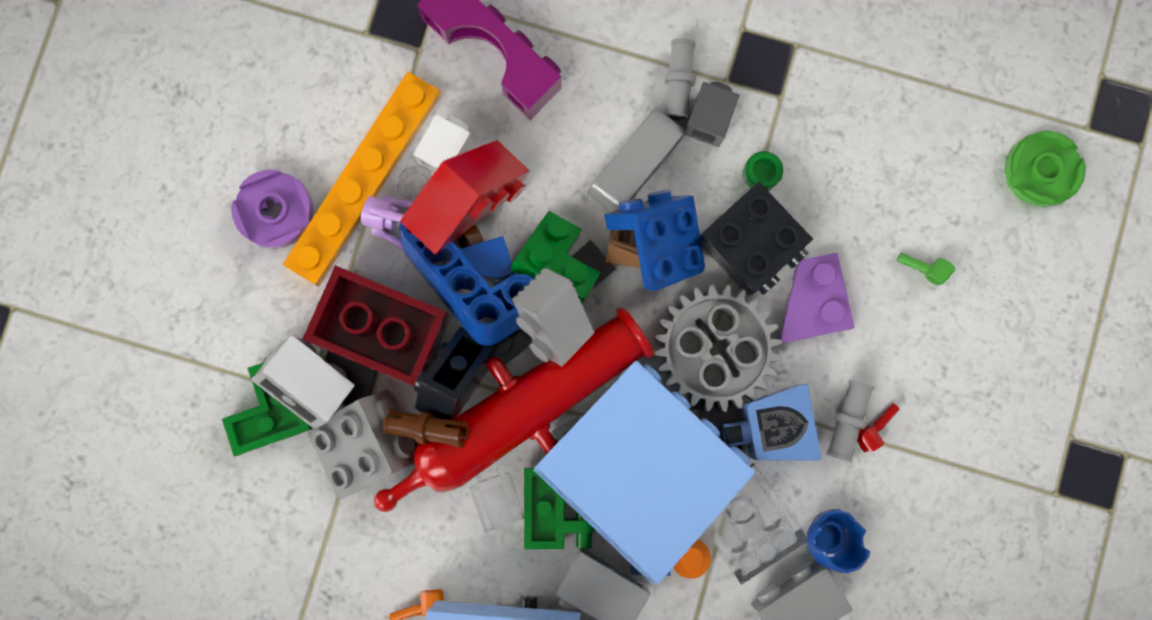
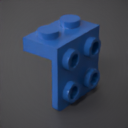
M671 190L656 191L647 194V201L643 202L642 199L623 201L619 203V210L604 214L607 230H634L643 284L648 291L660 290L698 275L705 269L693 195L671 196Z

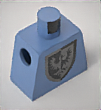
M808 384L794 385L759 397L756 401L743 403V408H741L743 421L722 424L725 444L728 447L747 444L750 459L822 460Z

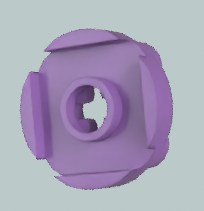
M272 169L259 171L247 177L239 188L241 190L237 194L236 201L233 199L231 208L232 218L238 231L250 241L264 248L279 249L297 242L310 223L314 211L313 201L307 188L293 176ZM270 200H274L276 204H282V210L275 219L272 216H264V211L269 208L268 202Z

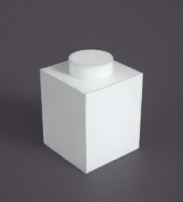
M436 114L413 154L418 164L435 172L442 161L469 151L474 143L471 133L468 132L469 126L453 116H449L446 120Z

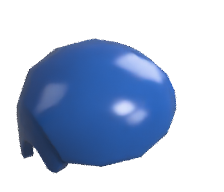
M830 509L820 512L814 517L807 531V547L819 566L839 573H850L860 570L870 557V550L864 546L863 541L866 529L855 521V518L849 512L840 509Z

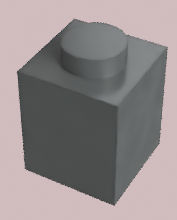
M703 81L685 128L687 131L685 135L719 147L727 133L740 94L732 92V88L724 83L711 82L709 84Z

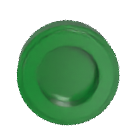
M767 151L753 154L743 168L744 180L750 188L760 182L769 191L780 182L783 176L781 160L775 154Z

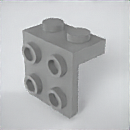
M388 389L351 403L334 413L327 423L308 431L315 451L335 494L339 498H345L415 464L413 455L416 446L414 440L408 437L386 435L383 431L384 417L393 418L387 415V411L390 409L399 411Z

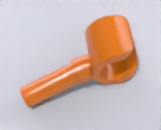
M432 589L420 592L421 604L390 613V620H403L415 615L426 616V611L436 600L444 601L443 590Z

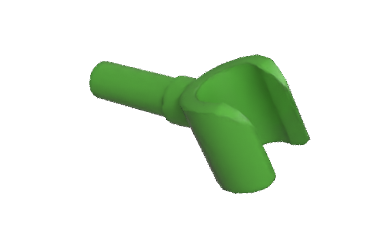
M899 253L896 260L925 274V278L934 285L944 284L956 269L953 264L940 257L936 259L932 266L903 253Z

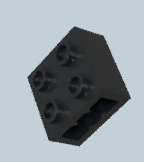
M760 182L755 184L699 236L702 247L742 290H746L748 296L753 295L758 290L764 295L781 280L776 274L786 264L792 269L809 254L805 247L813 240L806 230Z

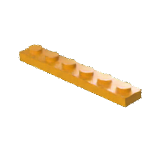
M406 72L282 265L314 285L320 286L361 222V213L369 196L377 197L441 97L440 90L412 73Z

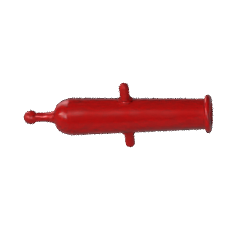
M618 307L616 309V316L593 330L595 333L563 366L549 360L548 362H542L519 378L517 375H511L500 358H490L487 367L499 384L498 391L458 415L455 421H467L469 425L468 439L463 440L466 443L465 446L458 448L453 445L431 442L429 445L419 444L413 455L414 469L405 479L392 488L382 489L375 494L374 506L381 512L392 511L397 506L399 500L422 487L428 486L436 492H447L460 488L529 438L531 440L536 439L547 455L557 444L549 431L551 422L630 367L635 360L638 361L642 357L646 359L653 357L654 351L637 322L626 309Z

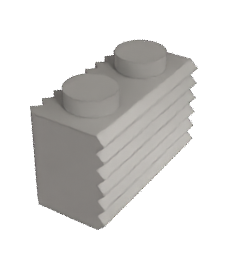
M547 268L542 269L541 274L535 275V280H531L530 285L524 286V291H520L519 296L513 297V303L519 313V316L516 318L518 325L533 340L530 344L532 352L544 362L551 360L563 366L595 332L591 329L592 326L589 324L590 321L587 319L586 311L582 308L581 300L577 297L576 289L572 286L573 283Z

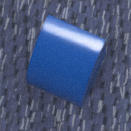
M503 236L459 249L484 280L502 282L508 277L515 275V272L511 271L512 262Z

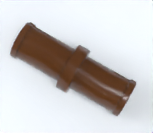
M390 409L387 411V415L393 418L385 416L383 420V431L386 435L413 438L418 444L423 445L436 442L463 448L466 444L463 440H467L469 435L467 421L437 418L432 412L423 411L419 415Z

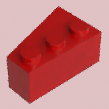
M498 140L442 161L400 222L436 255L492 211L494 212L500 208L504 202H513L525 189L526 185L522 182L530 173V170Z

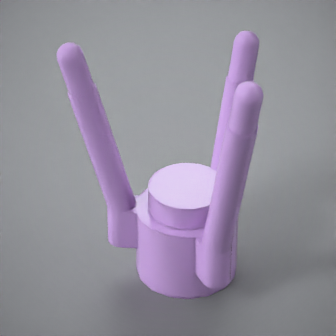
M384 195L383 199L369 196L362 209L361 224L372 228L371 235L385 239L403 250L401 239L388 232V229L395 230L398 222L404 216V214H401L400 208L409 209L414 200L396 199Z

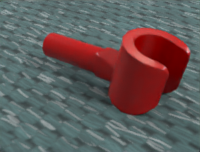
M892 403L873 424L866 426L865 429H860L857 443L864 453L867 451L873 452L885 444L879 431L884 429L887 423L900 410L896 404Z

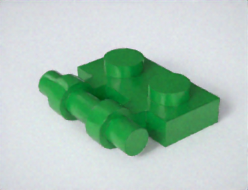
M525 467L524 549H564V533H576V548H592V532H596V530L577 512L576 519H564V499L534 471L535 467Z

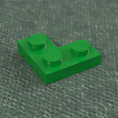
M550 211L547 212L516 256L511 267V271L517 274L528 275L534 280L535 275L541 274V270L546 268L569 279L573 283L572 286L576 289L575 292L578 294L577 297L581 300L580 303L582 305L601 273L568 255L578 240L582 228Z
M265 362L247 368L250 378L256 374ZM253 381L252 384L259 406L222 418L234 457L313 430L311 426Z

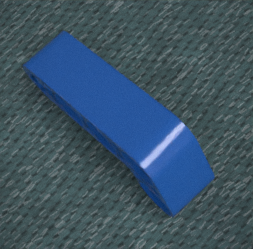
M400 223L402 249L405 255L474 341L484 346L494 345L521 328L516 321L519 313L512 299L519 296L520 291H524V286L530 285V281L534 280L532 277L525 274H515L491 288L454 242H451L435 255ZM440 261L447 262L445 265H435V263ZM461 289L471 290V292L467 294L457 293V291ZM484 317H490L496 321L485 324L479 320Z

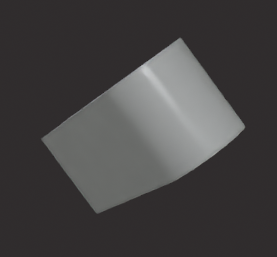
M656 107L595 179L587 194L608 211L619 210V203L635 198L680 143L687 131Z

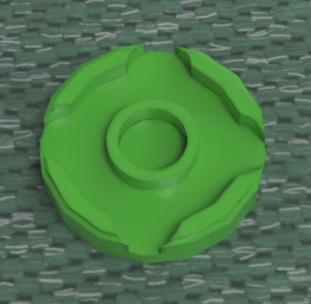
M1044 130L1027 135L1013 145L1006 157L1004 173L1009 188L1018 199L1030 206L1046 208L1059 205L1077 194L1085 177L1086 165L1084 158H1080L1076 150L1078 147L1073 140L1059 132Z

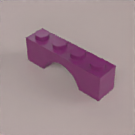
M421 0L417 4L422 20L448 44L463 39H480L490 43L500 51L506 61V70L501 82L503 95L529 120L562 89V77L559 75L561 70L558 65L548 56L541 58L533 51V44L529 38L521 31L517 30L514 33L504 24L506 22L504 16L493 5L490 4L486 7L479 0Z

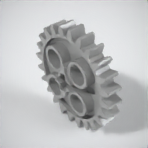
M710 284L707 288L706 296H703L698 288H694L692 290V302L684 295H681L678 301L682 309L679 310L669 306L666 310L672 317V320L661 319L658 322L666 330V333L654 336L655 341L664 344L663 349L655 351L653 355L665 359V363L657 368V372L669 371L671 376L667 378L664 385L669 386L677 383L679 387L676 392L682 396L686 393L690 394L689 404L691 407H694L700 399H703L704 411H710L714 401H717L720 412H727L728 400H731L737 409L743 408V395L750 401H756L755 387L761 390H768L769 386L763 380L764 375L777 376V372L769 367L770 362L782 359L781 356L772 353V347L782 344V340L771 339L770 333L778 328V324L766 325L764 320L771 312L770 310L761 313L756 311L760 301L758 298L748 304L744 302L746 290H741L735 297H732L731 287L726 285L721 294L717 295L714 284ZM715 311H723L729 316L731 324L727 331H720L714 327L712 317ZM697 319L704 323L706 331L715 343L719 341L724 342L725 347L722 348L721 352L728 362L736 368L739 373L738 377L732 376L728 365L721 355L712 356L709 350L713 347V344L705 333L697 327L695 323ZM684 333L694 334L698 338L699 349L695 354H688L682 350L680 339ZM740 342L747 343L753 350V358L748 364L740 362L735 355L736 347ZM708 365L717 366L722 373L721 382L715 387L709 386L703 378L704 369Z

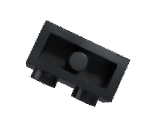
M460 326L451 340L441 345L429 370L424 369L414 385V390L418 392L415 409L420 412H432L437 418L455 420L487 374V363L492 358L496 344L487 346L478 344Z

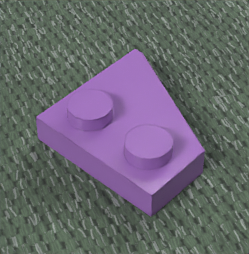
M838 253L803 259L794 269L793 285L791 292L788 294L785 306L786 313L777 339L782 340V343L855 328Z

